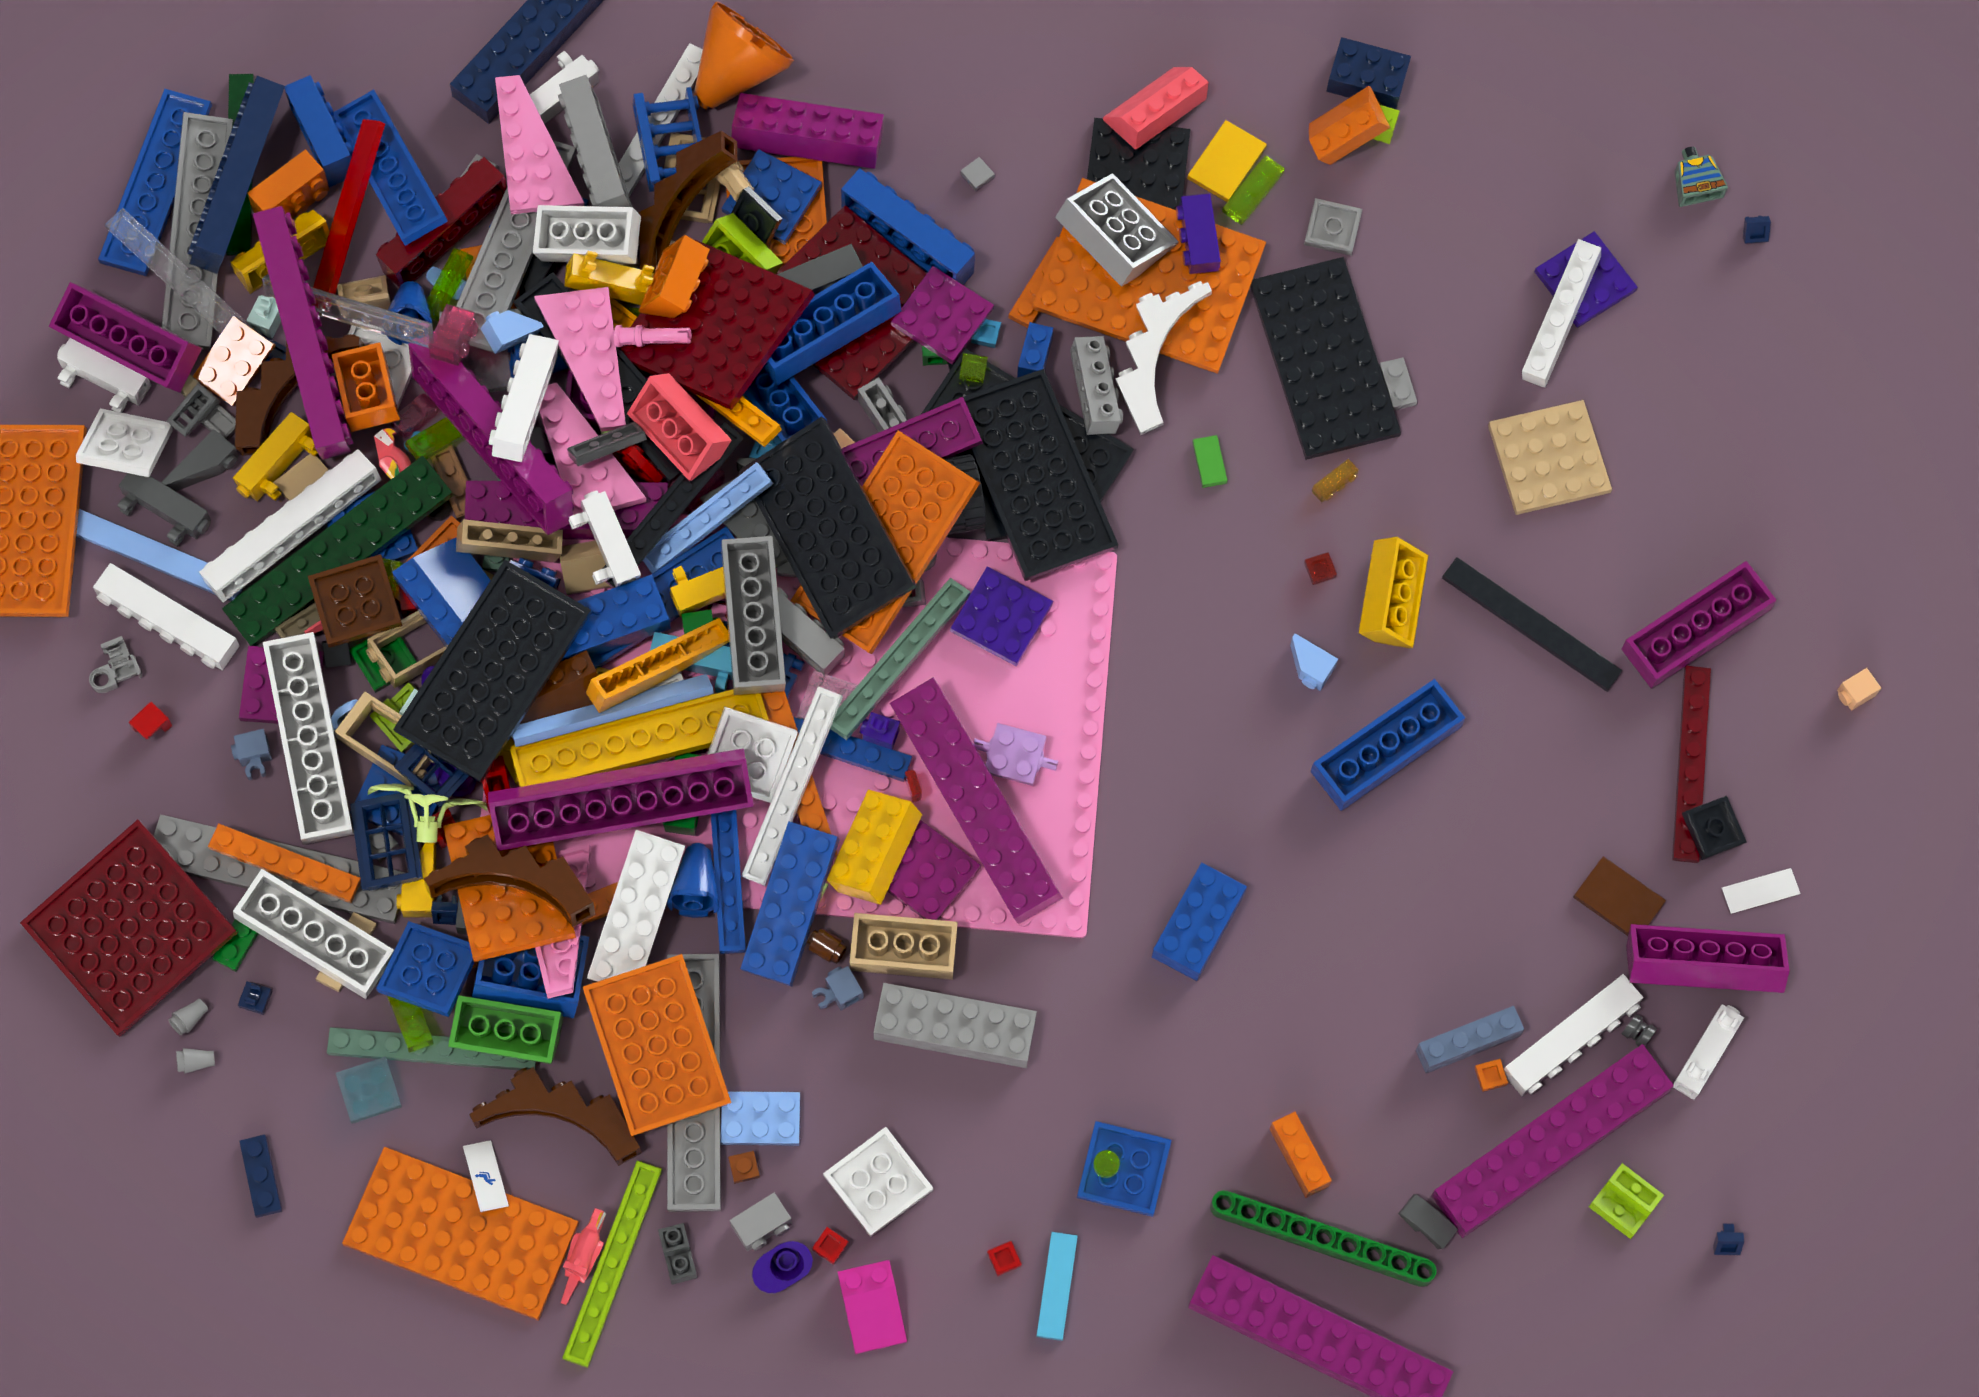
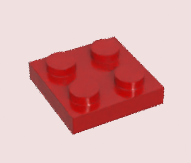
M636 444L612 453L629 475L650 483H659L663 479V476L657 471L652 462L642 455L644 453L643 450Z

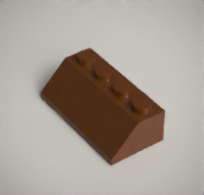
M587 650L558 664L520 724L593 705L586 691L591 679L597 677L598 674Z

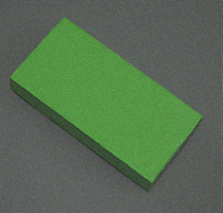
M1217 435L1193 439L1192 443L1202 488L1227 484V476Z

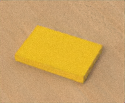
M1225 120L1187 175V179L1229 203L1266 149L1267 144Z

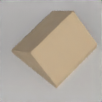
M386 275L342 283L337 286L339 305L344 320L385 313L391 304Z
M596 540L562 546L560 563L567 595L611 587L606 582L596 585L592 577L593 572L602 569L606 565Z

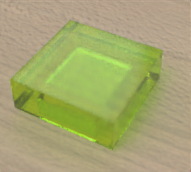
M963 353L959 379L983 383L988 357Z

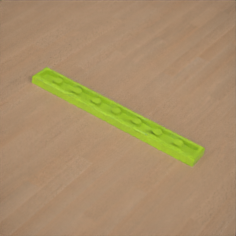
M640 1161L636 1162L564 1352L563 1360L586 1368L589 1367L662 1169Z

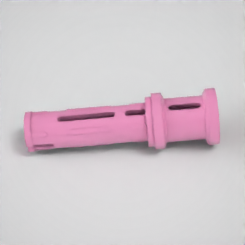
M616 325L614 330L616 347H622L623 345L643 347L645 344L650 343L690 344V339H692L690 328L649 329L642 325H637L635 328H623L622 325Z

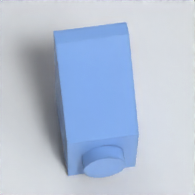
M507 310L503 313L496 311L485 318L486 322L480 329L493 352L497 354L526 341L529 334L537 335L544 326L539 321Z
M1294 634L1290 647L1298 677L1306 687L1310 689L1316 688L1321 691L1334 671L1338 658L1301 636Z

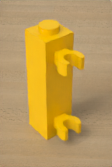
M587 251L585 256L573 253L566 265L565 287L577 290L608 287L610 298L641 305L648 286L653 282L654 278L652 277L654 273L652 272L654 267L644 265L642 270L596 259L598 255L596 252Z
M289 413L234 475L233 480L238 486L236 490L243 497L248 498L250 496L257 502L264 494L274 501L280 497L282 493L277 490L278 486L273 482L281 476L304 449L314 457L318 453L314 446L309 423L294 413Z
M682 566L672 569L677 585L670 588V596L679 616L725 598L723 567L691 580L687 579Z

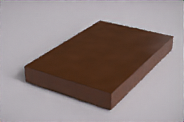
M1604 856L1573 896L1574 899L1627 936L1631 924L1649 925L1666 902L1664 898Z

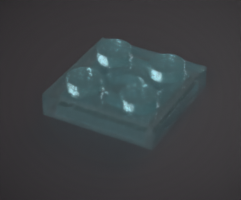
M386 1056L336 1073L352 1124L402 1107Z

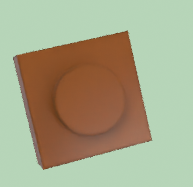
M754 1151L728 1157L734 1184L760 1178Z

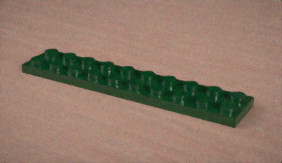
M421 456L224 606L222 610L249 645L257 646L276 632V627L315 602L308 576L377 555L453 497L454 494L425 457Z

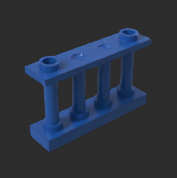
M686 87L685 99L651 104H649V101L645 102L643 93L633 94L632 106L649 192H654L655 183L676 173V167L665 169L658 167L656 160L659 157L676 155V152L702 140L696 110H699L697 95L693 96L691 87ZM687 109L689 121L654 125L649 123L648 116H651V113ZM684 131L692 132L694 143L663 147L653 145L652 138H655V135Z

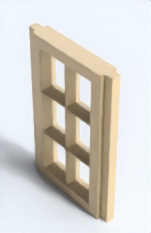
M671 133L669 146L694 143L692 135ZM676 155L666 156L664 169L676 167ZM716 177L707 183L706 190L702 189L698 193L705 194L701 212L690 211L687 208L681 219L713 223L721 185Z

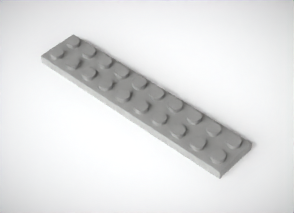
M184 112L161 327L202 349L210 350L218 273L215 274L189 264L192 255L187 253L231 134L233 119Z
M553 141L569 171L576 155V148ZM508 186L445 331V338L491 352L493 350L480 328L486 322L485 318L496 311L503 313L511 309L533 257L537 212L511 214Z
M160 814L154 837L187 875L246 889L250 887L261 869L210 850L208 845L216 827ZM258 838L360 877L358 861ZM373 865L375 879L389 876L388 868ZM393 870L394 875L405 873ZM270 873L325 908L350 914L355 912L363 917L392 924L396 922L399 909H397V894H401L402 884L371 891H362L360 883L352 903H348Z
M680 954L667 955V959ZM682 954L720 1067L719 954ZM720 1107L667 1125L668 1212L721 1211Z

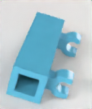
M654 632L650 651L678 638V636ZM722 646L684 670L717 677L714 687L715 693L724 692L727 689L728 679L732 680L730 647Z

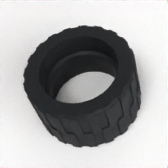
M971 454L944 459L980 482L977 465ZM981 482L948 535L985 528L986 510Z

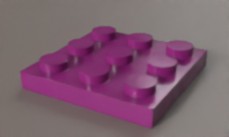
M932 266L903 305L902 311L891 321V326L953 365L990 315L994 305Z
M248 646L239 720L278 724L264 647ZM318 651L323 673L324 652Z
M920 820L887 892L921 918L939 920L981 868V865Z

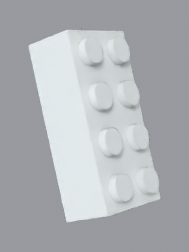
M538 205L533 254L542 262H569L573 253L585 256L587 251L598 253L596 259L612 263L636 264L641 216L633 207Z

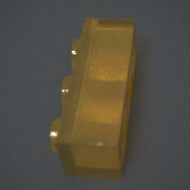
M1347 459L1313 485V494L1321 503L1325 500H1330L1337 490L1340 492L1345 488V484L1351 483L1357 478L1358 469Z

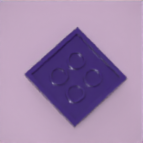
M1595 231L1581 239L1601 247V258L1573 321L1577 328L1636 292L1638 288ZM1576 243L1535 268V274L1553 297Z
M987 566L950 628V632L1017 667L1052 607L1053 601Z

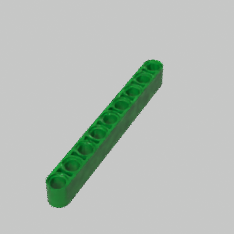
M1218 1191L1212 1198L1210 1209L1212 1214L1219 1219L1419 1287L1428 1286L1436 1276V1266L1429 1259L1229 1191ZM1225 1199L1228 1201L1230 1208L1221 1210L1217 1207L1216 1201ZM1246 1207L1251 1208L1255 1216L1247 1219L1242 1216L1241 1210ZM1275 1216L1278 1218L1280 1225L1271 1227L1267 1224L1266 1218ZM1296 1224L1304 1228L1305 1234L1296 1236L1291 1231V1227ZM1324 1233L1329 1237L1330 1242L1328 1244H1321L1317 1241L1316 1235ZM1343 1242H1350L1354 1245L1355 1251L1346 1253L1343 1251L1341 1244ZM1369 1250L1376 1251L1380 1256V1260L1375 1262L1369 1260L1366 1252ZM1392 1260H1402L1405 1268L1403 1270H1396L1392 1266ZM1420 1267L1426 1268L1430 1273V1277L1426 1279L1419 1277L1417 1269Z

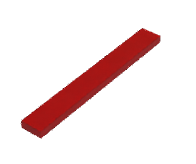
M362 120L312 289L316 303L312 304V306H315L316 309L331 310L385 127V123L381 121Z

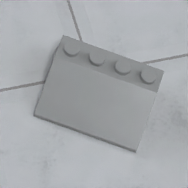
M1113 173L1067 198L1055 217L1120 286L1137 278L1178 244V240Z

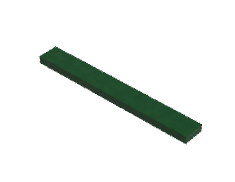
M229 74L228 119H233L232 128L249 82L254 84V74ZM253 177L247 193L253 189ZM246 194L226 250L227 256L238 255L242 252L246 253L252 249V206L248 194Z

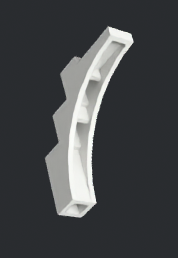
M1201 281L1196 282L1188 287L1189 291L1181 295L1179 292L1172 293L1165 297V302H1162L1159 294L1153 296L1152 293L1138 299L1140 303L1136 304V309L1147 332L1143 333L1140 330L1128 336L1130 340L1126 341V346L1137 369L1133 371L1131 367L1118 373L1120 377L1116 378V383L1140 435L1163 425L1154 387L1155 368L1160 349L1169 331L1179 318L1196 303L1212 295L1208 282L1204 284Z

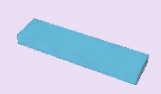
M1051 1233L1036 1337L1063 1341L1077 1235Z

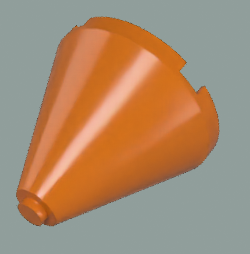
M717 1L709 12L694 95H697L698 104L706 110L708 107L714 109L740 95V93H744L785 71L794 61L793 57L758 27L752 26L740 14Z

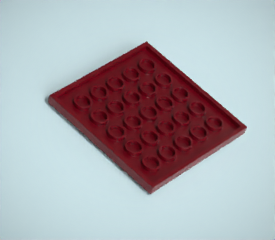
M846 205L776 273L779 274L852 244L862 266L873 262L899 293L901 308L926 276L924 271ZM893 316L812 365L855 400L858 397V389L875 380L914 340L891 326V321L895 317Z
M695 240L710 249L707 255L709 261L704 271L700 272L698 277L700 284L696 291L691 294L690 300H692L688 311L686 313L682 312L675 318L640 313L630 327L635 328L637 325H642L649 329L690 328L692 333L691 343L645 344L643 347L623 345L619 348L635 367L652 375L669 373L683 389L732 410L815 295L813 290Z
M138 819L20 922L119 1037L238 933Z

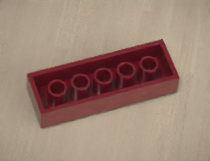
M485 157L479 161H474L462 177L455 178L450 184V188L435 197L448 222L406 246L398 233L390 242H385L380 246L376 257L383 273L398 288L404 282H415L500 204L507 188L504 175Z

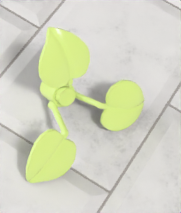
M379 784L368 789V795L378 790L399 791L406 794L404 798L409 799L414 818V827H417L416 842H437L438 828H441L445 811L450 807L473 804L486 811L488 808L485 802L475 799L457 798L448 800V797L428 794L423 796L421 794H412L411 790H414V787L403 784ZM439 801H446L441 808L437 821H435V816H429V805ZM414 802L424 807V816H420V821Z

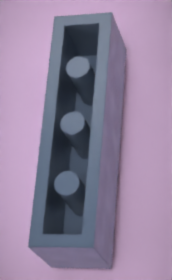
M1511 1006L1418 1044L1415 1051L1427 1074L1520 1037L1524 1027L1515 1007Z

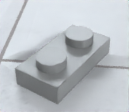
M1404 357L1381 362L1379 366L1393 409L1399 410L1416 406L1417 399Z

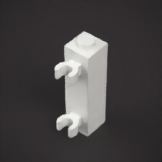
M565 51L557 56L560 60L558 64L563 70L530 94L544 124L563 110L558 95L562 94L559 84L583 75H587L592 87L599 83V69L592 60L588 61L581 55L572 61Z
M71 338L58 351L57 359L61 367L64 368L58 376V380L61 381L60 384L70 388L75 376L78 375L116 394L109 403L113 411L122 413L127 401L139 406L151 387L147 377Z
M597 490L584 496L585 499L581 501L583 512L570 516L568 521L572 530L586 523L590 526L607 568L593 572L592 577L595 584H601L612 578L615 587L640 579L641 573L606 492L599 493Z
M1723 1004L1719 1007L1674 1081L1673 1088L1693 1100L1698 1096L1744 1019L1736 1008Z

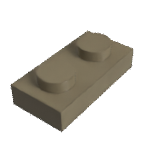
M316 603L276 627L275 631L280 639L305 634L304 631L320 621Z

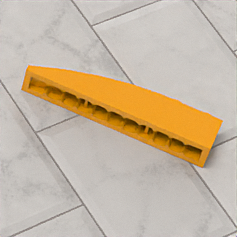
M720 618L713 620L592 678L586 694L597 711L601 713L667 680L729 642L728 630Z

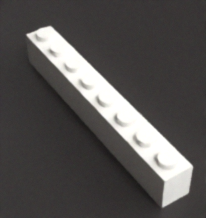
M358 449L352 454L347 455L337 466L326 471L320 479L308 485L302 493L293 500L286 502L280 510L268 516L254 530L247 532L241 540L228 547L214 561L207 563L199 571L206 585L224 603L379 483L381 478L376 467Z

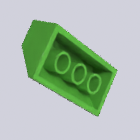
M458 995L448 1047L552 1064L559 1044L564 1017L561 1012Z

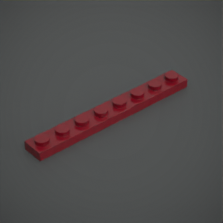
M1685 666L1672 861L1699 862L1700 855L1682 813L1703 805L1711 668Z

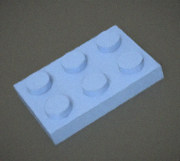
M728 1092L731 1104L721 1107V1145L799 1146L800 1092Z

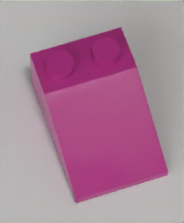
M886 1260L838 1271V1281L855 1354L906 1343L907 1339L890 1261Z

